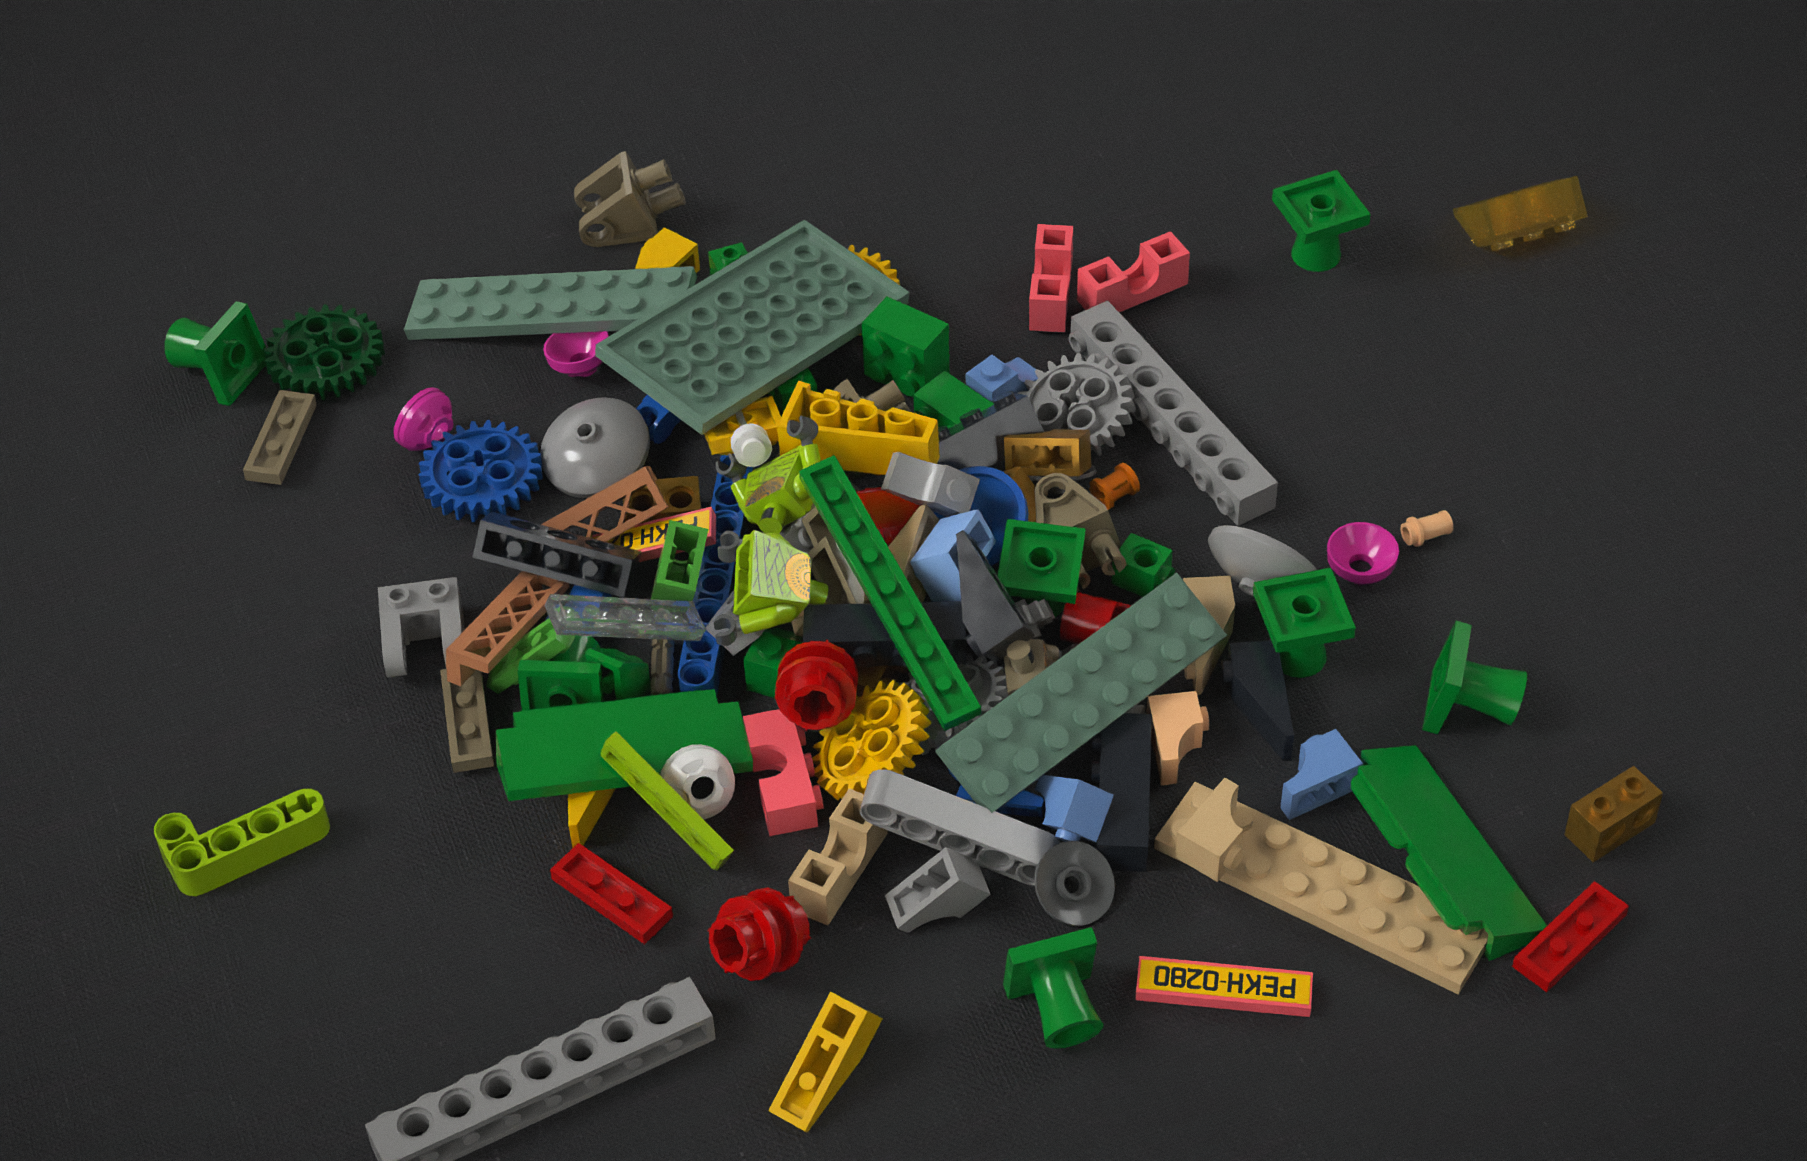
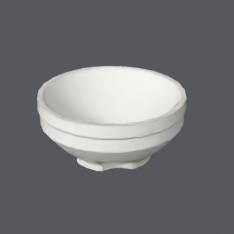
M702 744L689 745L673 753L664 764L660 774L703 820L720 813L728 805L735 789L734 772L727 758L713 747ZM699 777H710L714 783L712 793L704 799L693 797L691 793L693 782Z

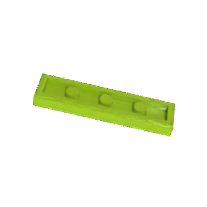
M615 731L605 741L601 750V756L713 870L718 871L728 861L734 850Z

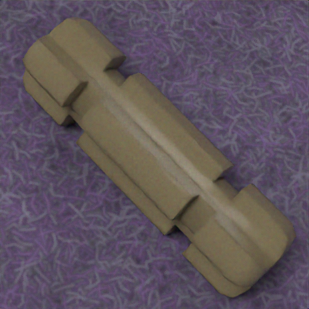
M657 632L652 637L651 695L673 693L674 636L670 632Z

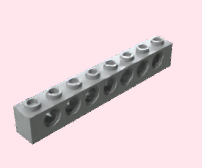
M1108 300L1071 317L1069 342L1072 349L1076 353H1080L1086 360L1093 353L1098 363L1107 357L1111 366L1119 365L1122 374L1127 375L1135 398L1132 399L1136 408L1132 412L1133 416L1149 428L1157 443L1163 444L1169 450L1177 465L1184 467L1189 472L1198 488L1210 495L1222 514L1228 515L1239 526L1275 509L1278 482Z
M690 977L677 983H668L651 995L640 1000L629 1001L618 1010L600 1018L589 1019L578 1028L558 1037L547 1038L538 1046L521 1054L507 1056L498 1064L477 1074H468L457 1083L437 1092L426 1093L415 1102L400 1109L380 1114L375 1120L365 1124L372 1150L378 1161H454L715 1040L713 1015ZM661 1021H667V1023L664 1024H656ZM627 1039V1041L622 1043L616 1042L618 1040ZM584 1057L588 1058V1059L583 1060V1061H575V1060H577V1059H579V1058H584ZM540 1076H548L545 1079L535 1080ZM507 1094V1096L503 1098H495L498 1095ZM459 1113H466L461 1117H453ZM425 1132L420 1136L412 1137L415 1133Z

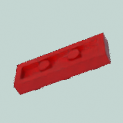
M580 843L550 869L553 881L644 945L673 918L671 906Z
M1594 881L1514 957L1512 967L1545 992H1548L1627 915L1629 905Z

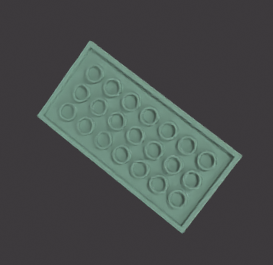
M803 220L597 343L595 356L703 435L861 334L862 322L886 296L903 304H908L910 292L815 226Z

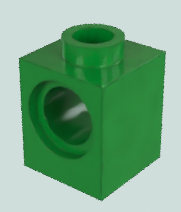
M1130 533L1119 549L1126 560V566L1119 573L1114 562H1112L1115 575H1112L1111 584L1144 597L1175 574V568L1172 567L1173 550Z

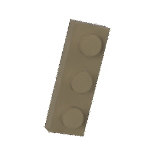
M279 390L243 468L245 480L282 485L317 406L314 394Z
M447 669L440 670L453 772L493 767L494 760L482 671L476 670L462 686L447 681Z

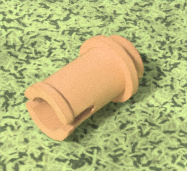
M1446 510L1419 519L1412 516L1407 518L1405 523L1401 524V535L1407 545L1419 547L1426 540L1451 534L1453 532V521Z

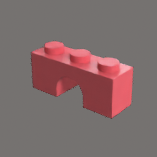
M1037 225L1035 266L1029 297L1030 331L1065 332L1073 260V226Z
M1170 231L1140 243V252L1136 262L1125 271H1121L1109 256L1078 269L1077 301L1087 310L1108 300L1118 312H1122L1188 284L1190 252Z
M779 709L743 716V723L753 758V772L763 770H777L781 772L773 777L759 779L761 805L769 837L818 827L817 810L824 808L819 784L811 785L810 778L815 777L811 753L803 754L801 746L806 745L804 728L790 722Z

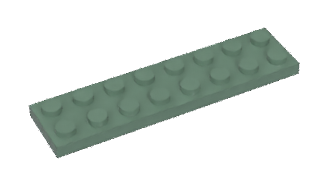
M694 266L420 280L404 332L408 340L619 331L694 286L697 276Z
M1175 573L942 744L935 752L974 802L988 808L993 813L1221 642L1227 634L1178 573Z

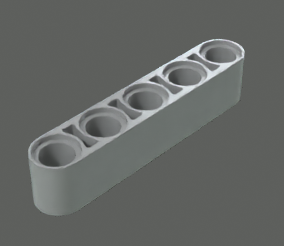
M876 770L869 775L860 808L861 817L875 826L940 851L948 847L978 861L979 866L1031 886H1035V872L1042 856L1050 848L1060 844L1059 839L1047 831L996 811L991 813L988 808L890 770Z

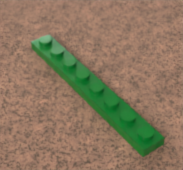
M835 455L800 470L799 477L943 730L947 731L981 715V705Z

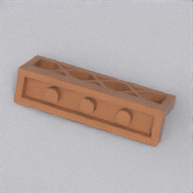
M645 466L541 525L563 531L578 526L588 529L586 537L592 538L593 531L603 534L597 537V540L607 542L669 508L655 483L657 478L651 467ZM646 486L657 505L644 512L629 508L632 494ZM625 498L623 506L615 504ZM608 507L622 510L618 526L609 531L595 527L599 512ZM627 512L637 515L625 522ZM591 517L590 524L582 523Z
M521 571L446 649L447 681L462 686L476 670L489 673L569 588V583ZM542 584L550 586L551 588L542 590Z

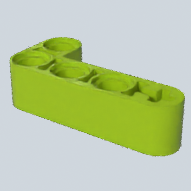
M301 789L201 835H198L192 822L186 815L182 813L165 814L155 823L154 834L162 858L179 890L188 896H199L320 841L328 834L330 823L322 795L313 789Z

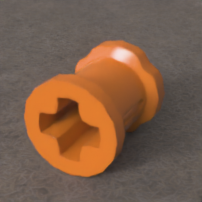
M1120 463L1115 466L1114 472L1102 479L1095 478L1089 483L1090 493L1105 504L1108 510L1114 507V502L1127 494L1134 495L1140 491L1138 477L1126 463Z

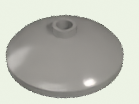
M601 397L579 402L562 412L545 433L540 450L543 471L552 485L561 492L573 497L589 498L643 467L650 449V433L639 411L625 401Z
M1223 525L1215 527L1208 538L1211 553L1224 572L1231 576V579L1239 583V588L1243 592L1254 596V582L1317 570L1309 560L1296 550L1254 530Z

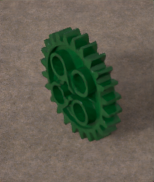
M324 304L321 312H316L313 307H309L308 315L305 316L295 312L296 320L283 319L284 329L273 328L274 337L266 339L268 348L264 349L265 363L268 374H271L272 382H279L281 390L284 391L291 388L292 392L320 393L322 400L326 399L328 392H333L337 398L340 397L341 389L344 388L352 393L355 392L353 384L356 382L366 385L365 375L376 376L375 366H382L381 356L385 355L381 330L377 329L376 321H369L367 313L357 316L356 308L354 307L344 313L342 305H338L334 311H329L328 305Z

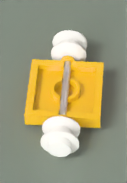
M773 396L757 399L704 433L712 455L734 454L739 463L748 467L763 464L770 457L772 446L779 441L777 425L781 415Z

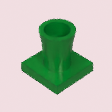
M1338 170L1273 189L1272 201L1297 234L1291 251L1292 259L1299 267L1305 270L1321 272L1335 267L1341 259L1339 234L1370 224V212Z
M236 301L212 328L189 318H180L171 325L166 335L165 355L168 362L176 368L203 369L219 404L231 406L266 366L264 354L266 345L247 303Z
M1007 519L998 577L1009 595L1012 596L1013 601L1018 602L1025 599L1027 604H1030L1034 601L1039 602L1045 599L1048 601L1055 618L1063 611L1066 603L1075 604L1086 529Z
M1331 568L1254 582L1253 594L1275 651L1280 653L1282 670L1285 675L1304 678L1317 674L1326 663L1325 643L1355 637V624Z
M1456 621L1432 670L1422 730L1438 735L1454 703L1487 714L1511 726L1522 703L1527 682V672L1503 669L1466 660L1472 625Z
M573 629L575 638L565 653H558L548 661L520 660L517 671L522 711L590 702H604L601 663H588L585 658V653L589 648H600L595 638L586 632Z
M1092 927L1008 949L1003 981L1007 998L1009 1000L1035 993L1042 1020L1044 1042L1049 1048H1066L1083 1043L1096 1036L1104 1027L1081 980L1091 977L1097 947V940Z

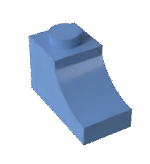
M990 355L966 373V385L992 402L995 397L1005 392L1013 391L1014 394H1018V392L1028 391L1024 383L1025 380L1036 381L1038 378L1035 373L1036 369L1019 357L1003 363L995 356Z
M1337 729L1323 735H1314L1301 744L1299 772L1292 779L1283 783L1280 808L1289 820L1353 792L1350 787L1351 780L1357 775L1358 766H1363V763Z
M1048 775L1040 777L1035 790L1042 794L1045 801L1046 812L1042 824L1057 830L1055 838L1064 842H1080V840L1097 842L1114 795L1079 779Z

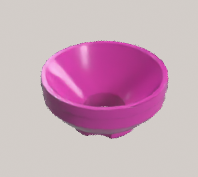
M607 331L553 333L544 344V355L550 367L555 371L570 377H587L595 373L597 368L603 363V361L595 356V347L597 343L606 339L609 335Z
M435 387L426 388L414 395L397 417L393 431L395 441L409 451L432 447V440L444 442L442 433L444 431L449 433L453 428L450 399L445 393Z
M1354 522L1339 527L1332 533L1327 544V558L1331 569L1343 579L1356 584H1370L1389 576L1396 566L1399 555L1398 543L1394 536L1383 527L1367 522ZM1362 560L1369 563L1372 568L1366 572H1358L1352 569L1350 564L1354 561Z

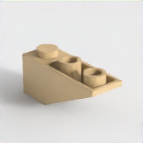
M1231 576L1183 578L1186 585L1227 634L1221 642L1184 669L1186 680H1193L1194 691H1196L1197 695L1202 694L1233 632L1235 601Z

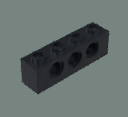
M491 512L480 520L472 557L624 598L633 589L642 551Z

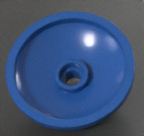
M985 466L963 468L960 471L980 479L970 511L979 509L996 539V543L986 556L992 568L995 569L1000 565L1007 519L1028 521L1027 501L1020 487L1006 473ZM933 512L939 520L942 518H946L941 514Z

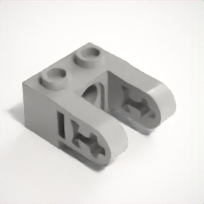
M457 577L378 587L382 655L386 677L407 675L406 645H409L410 641L441 637L446 665V649L465 630L463 606Z

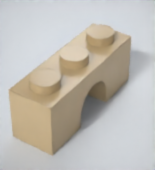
M850 788L829 818V835L821 854L809 849L788 880L789 895H793L794 899L802 905L807 917L827 926L888 834V830L875 826L861 817L860 808L864 794Z

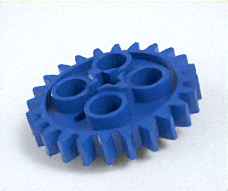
M487 420L483 427L478 428L475 421H471L470 429L464 430L463 427L457 425V434L452 435L444 431L442 433L444 442L432 440L433 450H424L423 452L425 461L419 462L421 471L419 478L426 499L431 500L433 508L441 506L442 513L445 516L455 510L456 520L462 519L465 514H470L472 522L477 520L479 514L486 516L491 512H498L499 514L507 515L506 508L509 506L519 510V499L531 501L530 491H538V480L543 479V465L541 453H538L537 443H531L528 433L520 436L519 427L517 426L507 431L505 422H501L496 428H492L490 420Z

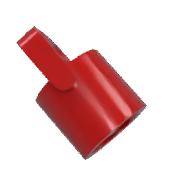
M1077 592L1076 603L1065 604L1060 625V641L1080 644L1132 605Z

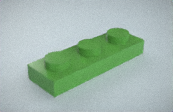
M563 608L525 634L490 671L486 687L500 694L511 685L519 684L517 670L520 660L548 661L558 653H565L575 638L573 628L577 615Z

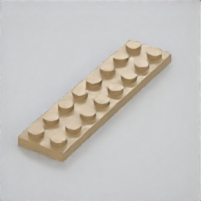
M1194 782L1156 836L1154 849L1181 861L1175 857L1177 832L1212 793V789ZM1237 801V809L1232 818L1235 824L1243 829L1242 848L1245 850V853L1238 867L1233 871L1228 869L1220 878V881L1459 995L1485 952L1488 933L1484 928L1465 935L1462 929L1454 930L1447 927L1419 886Z

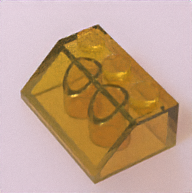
M1578 176L1544 182L1453 209L1454 216L1477 247L1491 245L1492 251L1513 246L1512 239L1521 236L1524 242L1545 237L1543 230L1554 227L1555 233L1576 228V220L1588 217Z

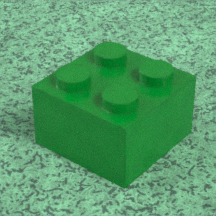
M888 296L862 322L864 375L872 380L885 385L893 380L903 394L913 397L914 393L944 370L950 374L948 323Z

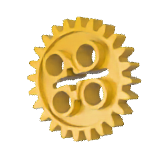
M892 680L888 686L883 681H879L875 690L866 685L863 696L858 697L856 695L855 707L847 719L836 726L819 731L824 740L814 744L813 748L819 754L812 758L813 764L817 766L814 769L815 776L818 778L817 783L836 800L844 797L849 788L864 794L869 775L873 771L890 770L904 775L902 770L905 767L914 768L916 765L911 760L913 755L924 753V749L919 746V742L925 741L930 737L923 730L931 725V720L926 717L930 710L923 704L925 702L924 699L905 683L899 685L895 680Z

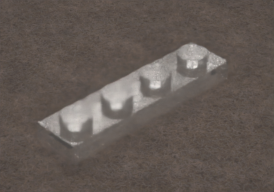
M550 594L544 605L556 635L700 641L706 631L693 601Z

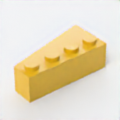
M801 381L797 382L777 425L781 456L801 445L800 439L791 437L787 433L788 421L800 422V416L814 420L818 424V433L813 440V444L818 445L821 461L835 455L844 471L886 475L892 455L895 452H901L937 464L940 457L937 419L894 407L883 411L877 409L873 401L862 398L857 403L841 399L840 392L826 389L822 394L812 391L810 384Z

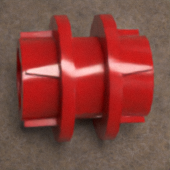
M827 639L826 642L810 641L801 643L785 653L778 666L775 700L780 712L790 722L805 728V731L808 729L821 730L833 727L847 719L856 703L858 670L854 659L843 648L830 643Z
M769 887L753 890L748 895L728 899L720 907L716 921L708 929L711 953L716 962L724 969V973L735 972L738 976L749 981L762 980L769 977L772 973L789 970L799 961L803 946L811 939L809 936L810 925L808 917L802 905L794 899L793 895L784 896L781 892Z

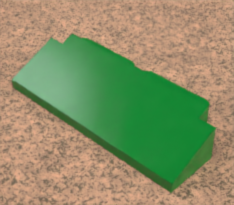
M715 689L513 712L514 728L496 730L497 768L508 801L629 787L630 785L601 756V750L605 741L615 731L659 775L664 764L673 753L683 747L698 744L711 746L720 751L729 761L734 774L753 771V758L739 703L718 704Z
M1416 745L1361 751L1360 760L1363 766H1358L1357 775L1351 780V790L1388 843L1397 849L1405 848L1409 855L1405 862L1407 870L1447 927L1454 930L1462 929L1465 935L1484 928L1488 933L1484 954L1488 961L1528 945L1547 927L1546 923Z

